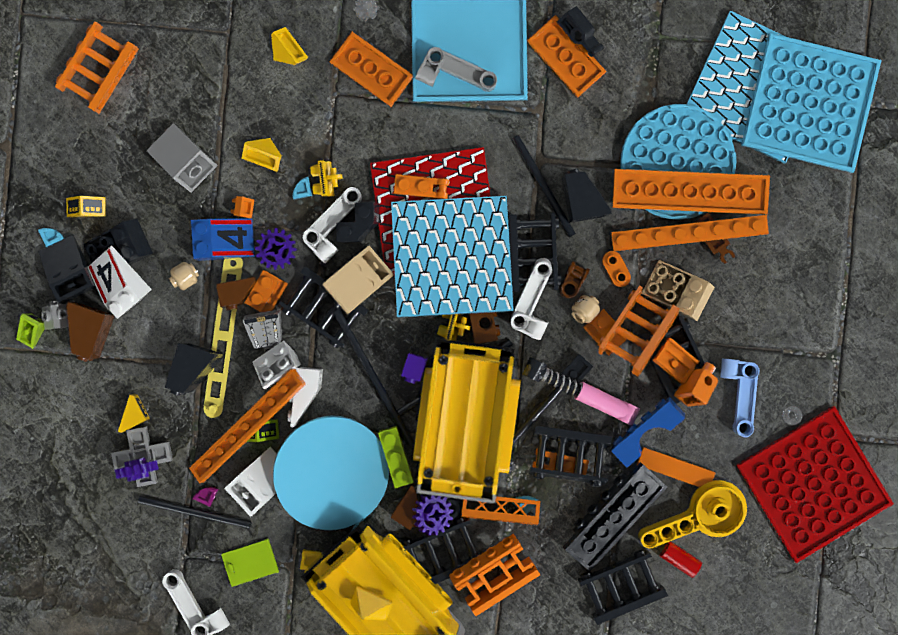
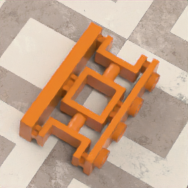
M514 534L505 537L501 542L488 548L484 553L471 559L467 564L457 568L449 575L452 584L458 591L467 586L471 592L470 595L465 597V600L475 616L540 576L530 557L520 561L516 555L523 550V547ZM510 553L512 558L503 563L501 559ZM517 564L519 568L510 573L508 569ZM499 565L504 573L488 582L484 574ZM473 576H479V579L473 583L469 582V579ZM483 585L486 586L485 590L477 593L476 589Z

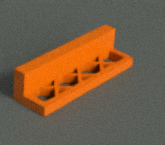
M496 496L495 502L499 508L491 512L484 506L487 502L482 503L481 501H478L480 506L475 510L466 509L467 500L463 499L461 517L538 525L540 501ZM508 502H513L518 508L513 514L507 513L503 508ZM527 504L536 505L535 516L526 515L522 508Z

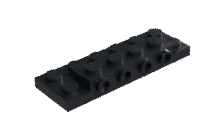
M641 462L628 476L624 473L622 476H617L614 479V485L609 490L601 493V499L598 503L590 505L586 516L579 518L575 522V528L573 529L575 534L563 546L572 557L589 571L596 566L667 488Z

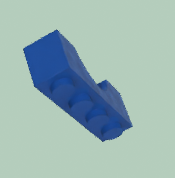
M670 397L666 400L661 399L655 405V410L646 412L641 417V422L637 425L634 423L626 430L627 434L623 437L618 436L612 442L611 451L626 467L630 466L641 456L640 438L647 430L660 427L671 431L685 419V413Z

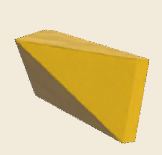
M286 27L271 34L274 61L296 65L308 59L306 53Z
M271 138L245 142L242 159L277 172L281 154Z
M357 586L350 605L362 619L386 620L393 601Z

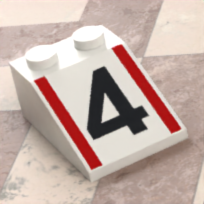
M113 246L108 248L88 266V270L104 305L117 319L152 290Z

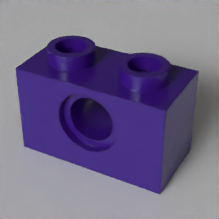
M409 352L401 375L405 377L404 381L413 384L416 381L420 382L427 358Z

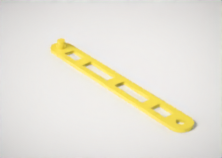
M242 258L224 259L221 283L226 282L227 274L236 275V280H241ZM232 260L236 261V266L234 267L230 265ZM219 299L212 350L217 351L218 340L227 341L223 373L214 372L213 369L208 374L204 412L210 418L220 416L223 411L237 309L231 310L229 332L220 331L222 308L220 307ZM212 381L222 382L220 398L210 397Z

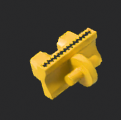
M318 161V164L310 167L312 177L319 176L320 183L313 184L312 186L313 194L328 197L335 196L334 187H338L337 180L343 179L342 174L336 173V168H332L331 162Z
M463 314L442 315L443 318L450 319L449 325H440L437 334L444 337L447 341L456 342L458 335L463 336L465 329L470 330L471 326L466 325L468 318L463 317Z

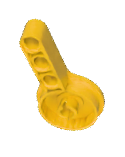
M713 480L699 487L694 492L689 508L685 512L642 528L638 533V538L644 547L650 549L698 530L712 537L730 535L738 530L745 520L747 514L745 497L734 484L724 480ZM718 507H724L722 513L715 514ZM683 520H688V525L681 528L680 523ZM665 527H670V532L663 535L662 530ZM652 534L650 541H644L645 535Z

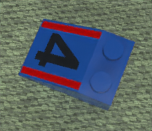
M253 219L191 220L193 259L206 261L255 257Z

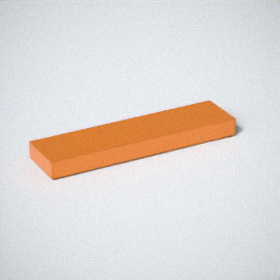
M642 447V454L636 464L638 465L641 462L649 470L697 487L713 481L715 472L646 447Z

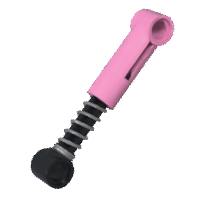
M532 357L529 358L522 375L537 382L546 381L548 384H553L554 387H559L560 390H566V393L570 392L574 395V399L631 426L634 424L640 408L585 382L578 384L576 380L572 381L570 377L565 378L564 375H559L558 372L554 373L552 369L547 368V364Z

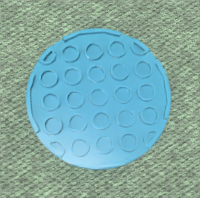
M671 104L649 112L632 127L622 147L620 168L628 170L735 174L736 152L728 130L714 115L696 106ZM645 209L649 213L661 218L675 220L693 218L706 213Z
M342 416L315 418L296 428L281 445L273 466L275 491L284 509L300 523L321 530L346 528L366 518L380 503L389 479V467L382 444L377 436L363 424Z

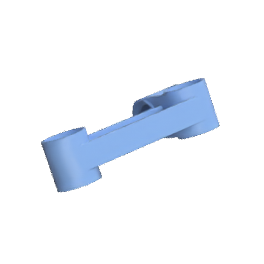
M722 359L720 378H738L733 431L739 436L749 437L754 431L753 423L759 367L752 362ZM750 365L753 371L751 375L747 376L745 368ZM742 423H746L747 430L741 433L739 427Z

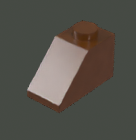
M252 277L216 284L220 307L226 308V311L238 309L237 305L243 304L256 284L257 279Z
M412 483L391 514L393 520L411 530L412 526L417 527L414 525L417 520L412 519V516L416 515L413 508L418 507L415 502L419 501L415 484Z

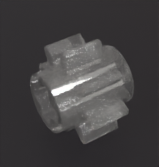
M375 0L356 1V6L353 10L356 11L358 18L365 21L369 17L371 19L375 18L376 12L379 9L376 6Z

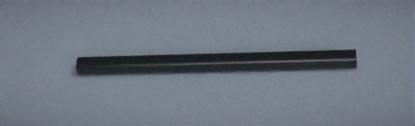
M519 135L513 137V141L557 217H559L569 238L576 234L521 137Z
M139 496L138 504L250 529L252 524L251 521Z

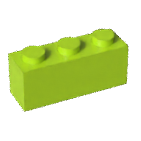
M393 426L380 430L378 434L394 487L398 488L414 483L398 427Z

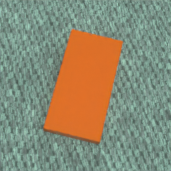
M554 15L527 40V43L578 98L607 71L594 57L588 55V51L582 44H575L557 23L559 18Z
M354 32L350 33L330 60V64L390 107L393 106L414 77Z

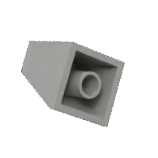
M174 123L147 150L174 180L191 193L218 166Z

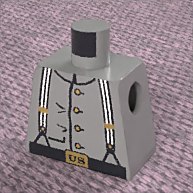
M280 309L244 316L243 324L254 348L263 347L266 353L282 341Z

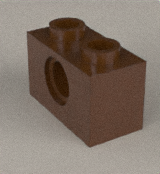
M497 312L469 313L474 344L498 340L497 336H501L499 324L495 325L494 317H497ZM483 317L488 318L490 321V325L486 329L481 328L479 325V321Z

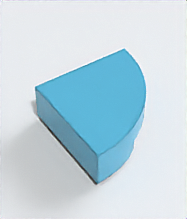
M309 177L301 179L293 191L294 200L313 196Z
M42 228L38 230L46 247L65 238L55 229Z
M532 496L516 497V499L538 501L536 498ZM527 504L522 510L527 514L534 505Z

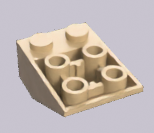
M368 246L322 285L344 311L349 314L394 274L375 251Z
M658 260L642 294L670 309L675 305L680 308V314L698 321L715 287L704 279Z

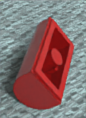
M672 541L666 544L659 557L691 578L697 575L702 566V561Z

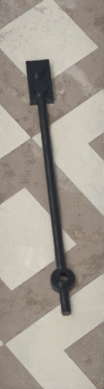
M578 354L560 375H564L565 378L570 377L572 381L576 380L579 383L593 366L583 356ZM556 387L514 433L513 445L563 391L566 393V390H560L559 387ZM449 498L446 501L451 502V505L454 506V512L450 513L449 516L455 518L460 513V503L463 499Z

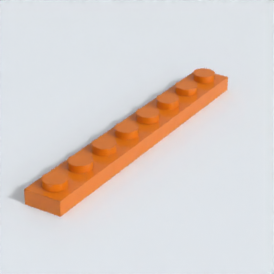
M767 215L618 231L611 232L613 251L765 235L769 234Z
M291 369L189 468L199 483H204L306 385L296 369Z

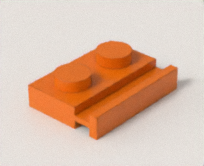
M263 270L245 303L260 312L272 311L288 283Z
M602 309L583 329L598 344L602 336H607L615 321ZM616 333L611 343L619 347L627 339ZM605 349V353L609 356L612 352Z
M667 338L666 343L662 345L653 359L656 364L680 384H685L695 369L694 367L699 363L695 357L672 338Z

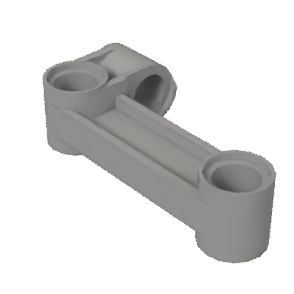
M438 47L429 49L415 78L433 87L436 77L441 70L486 92L494 90L497 83V77L493 72L482 69ZM432 54H439L441 59L438 62L432 61L430 59ZM489 77L493 80V84L486 86L483 83V79Z

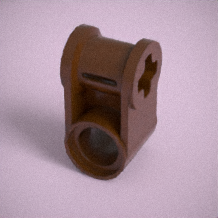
M572 261L559 289L561 296L566 299L576 296L590 269H584ZM566 285L573 287L572 295L565 293L564 287Z

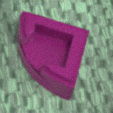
M204 488L197 492L193 499L210 507L219 488Z

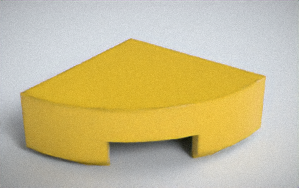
M303 549L300 569L305 570L313 567L320 560L322 552Z

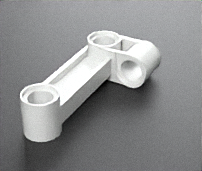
M350 187L346 189L303 233V241L325 264L339 251L325 237L337 226L336 222H341L355 208V203L361 202L362 195L357 188ZM350 192L358 194L356 201L351 202L348 200ZM312 232L317 234V240L314 243H310L307 239L308 235Z
M540 258L535 262L527 283L511 314V326L515 330L537 340H541L549 323L532 315L552 273L551 262L546 258ZM545 264L549 268L546 272H540L538 270L539 265ZM517 316H522L525 320L523 323L518 324L514 319Z
M173 569L164 576L163 586L171 595L189 627L191 635H213L230 625L221 608L210 615H204L184 580L181 571ZM170 575L177 578L176 584L170 582ZM197 626L204 627L206 632L203 634L199 633Z

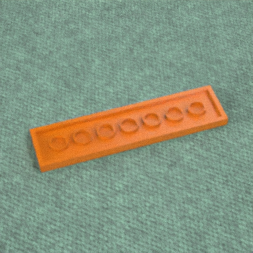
M614 169L612 208L768 214L770 176Z

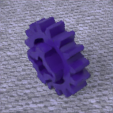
M275 228L274 233H272L268 229V235L262 233L261 237L263 239L256 240L260 244L259 247H255V250L260 252L256 257H262L260 263H267L266 268H270L273 265L274 270H277L280 265L282 269H285L284 264L291 265L292 263L289 259L296 258L292 254L297 251L296 248H293L296 241H290L292 235L285 236V230L279 233L278 228ZM275 236L282 237L286 241L280 243ZM268 240V241H269V244H268L267 248L264 249V245H265L266 241ZM274 245L279 247L282 246L281 249L278 250V254L275 252H270L272 251V249H274ZM289 248L288 254L284 259L283 254ZM267 256H274L277 262L268 260Z
M144 457L124 462L125 467L114 470L116 479L127 477L128 481L147 478L149 477L148 472L158 470L159 468L157 460L146 462Z
M427 494L426 497L422 495V501L415 502L418 507L413 508L416 515L412 516V519L417 520L414 525L419 527L420 532H425V534L430 536L431 534L437 536L438 531L444 533V526L450 527L448 520H453L449 516L450 513L454 512L452 509H449L451 502L446 501L447 497Z

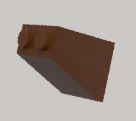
M68 302L67 313L71 353L77 355V359L86 362L100 358L114 315L82 303Z

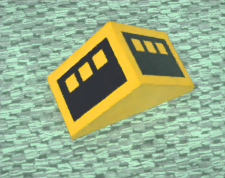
M91 196L66 198L67 217H106V198Z
M137 394L129 395L118 432H125L150 419Z

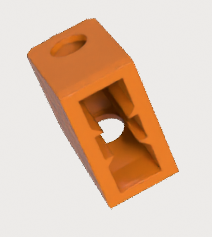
M706 362L702 369L693 370L685 384L680 385L674 396L687 407L706 405L718 383V378L713 375L716 367Z

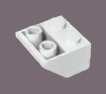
M284 340L252 362L264 389L280 380L291 369H296L301 365L296 352Z

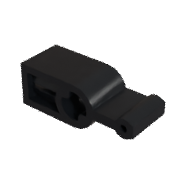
M577 6L567 11L557 21L575 44H582L585 47L589 56L593 57L604 49V46L594 37L593 25Z

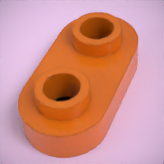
M616 251L605 253L602 258V264L612 283L617 287L628 285L631 275L621 255ZM610 257H614L616 259V262L614 264H611L609 262ZM619 274L624 275L625 278L623 281H620L618 279Z

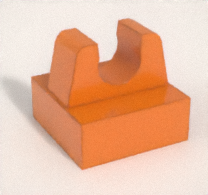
M240 196L232 199V202L235 203V209H231L230 212L235 216L252 219L254 199Z

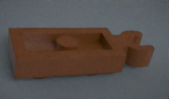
M706 213L693 223L714 220L709 213ZM727 239L704 241L713 255L718 252L720 253L722 263H727L724 259L727 253L732 258L735 257L734 252L726 248L730 244Z

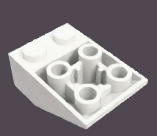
M310 367L296 368V371L305 381L306 385L290 399V402H293L292 409L288 412V422H291L290 427L298 424L320 391L323 369Z
M271 447L225 487V490L250 517L276 494L273 482V466L277 453Z

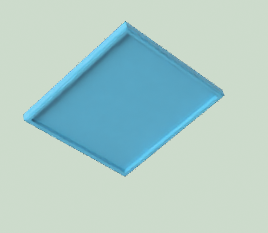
M411 0L412 75L414 76L413 102L528 100L526 0ZM438 47L471 64L493 72L497 77V83L494 90L486 92L441 70L436 77L433 87L415 78L429 49ZM435 53L431 55L430 59L438 62L441 56ZM486 77L483 79V83L486 86H491L493 80Z

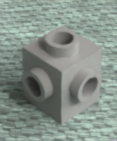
M53 301L49 302V306L42 307L41 318L44 321L45 330L69 327L67 304Z

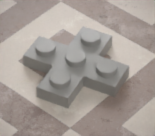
M147 426L127 430L130 449L111 453L114 469L125 467L124 462L144 457L146 462L157 460L158 464L173 460L170 442L150 445ZM156 471L148 472L149 477L137 479V487L158 483Z

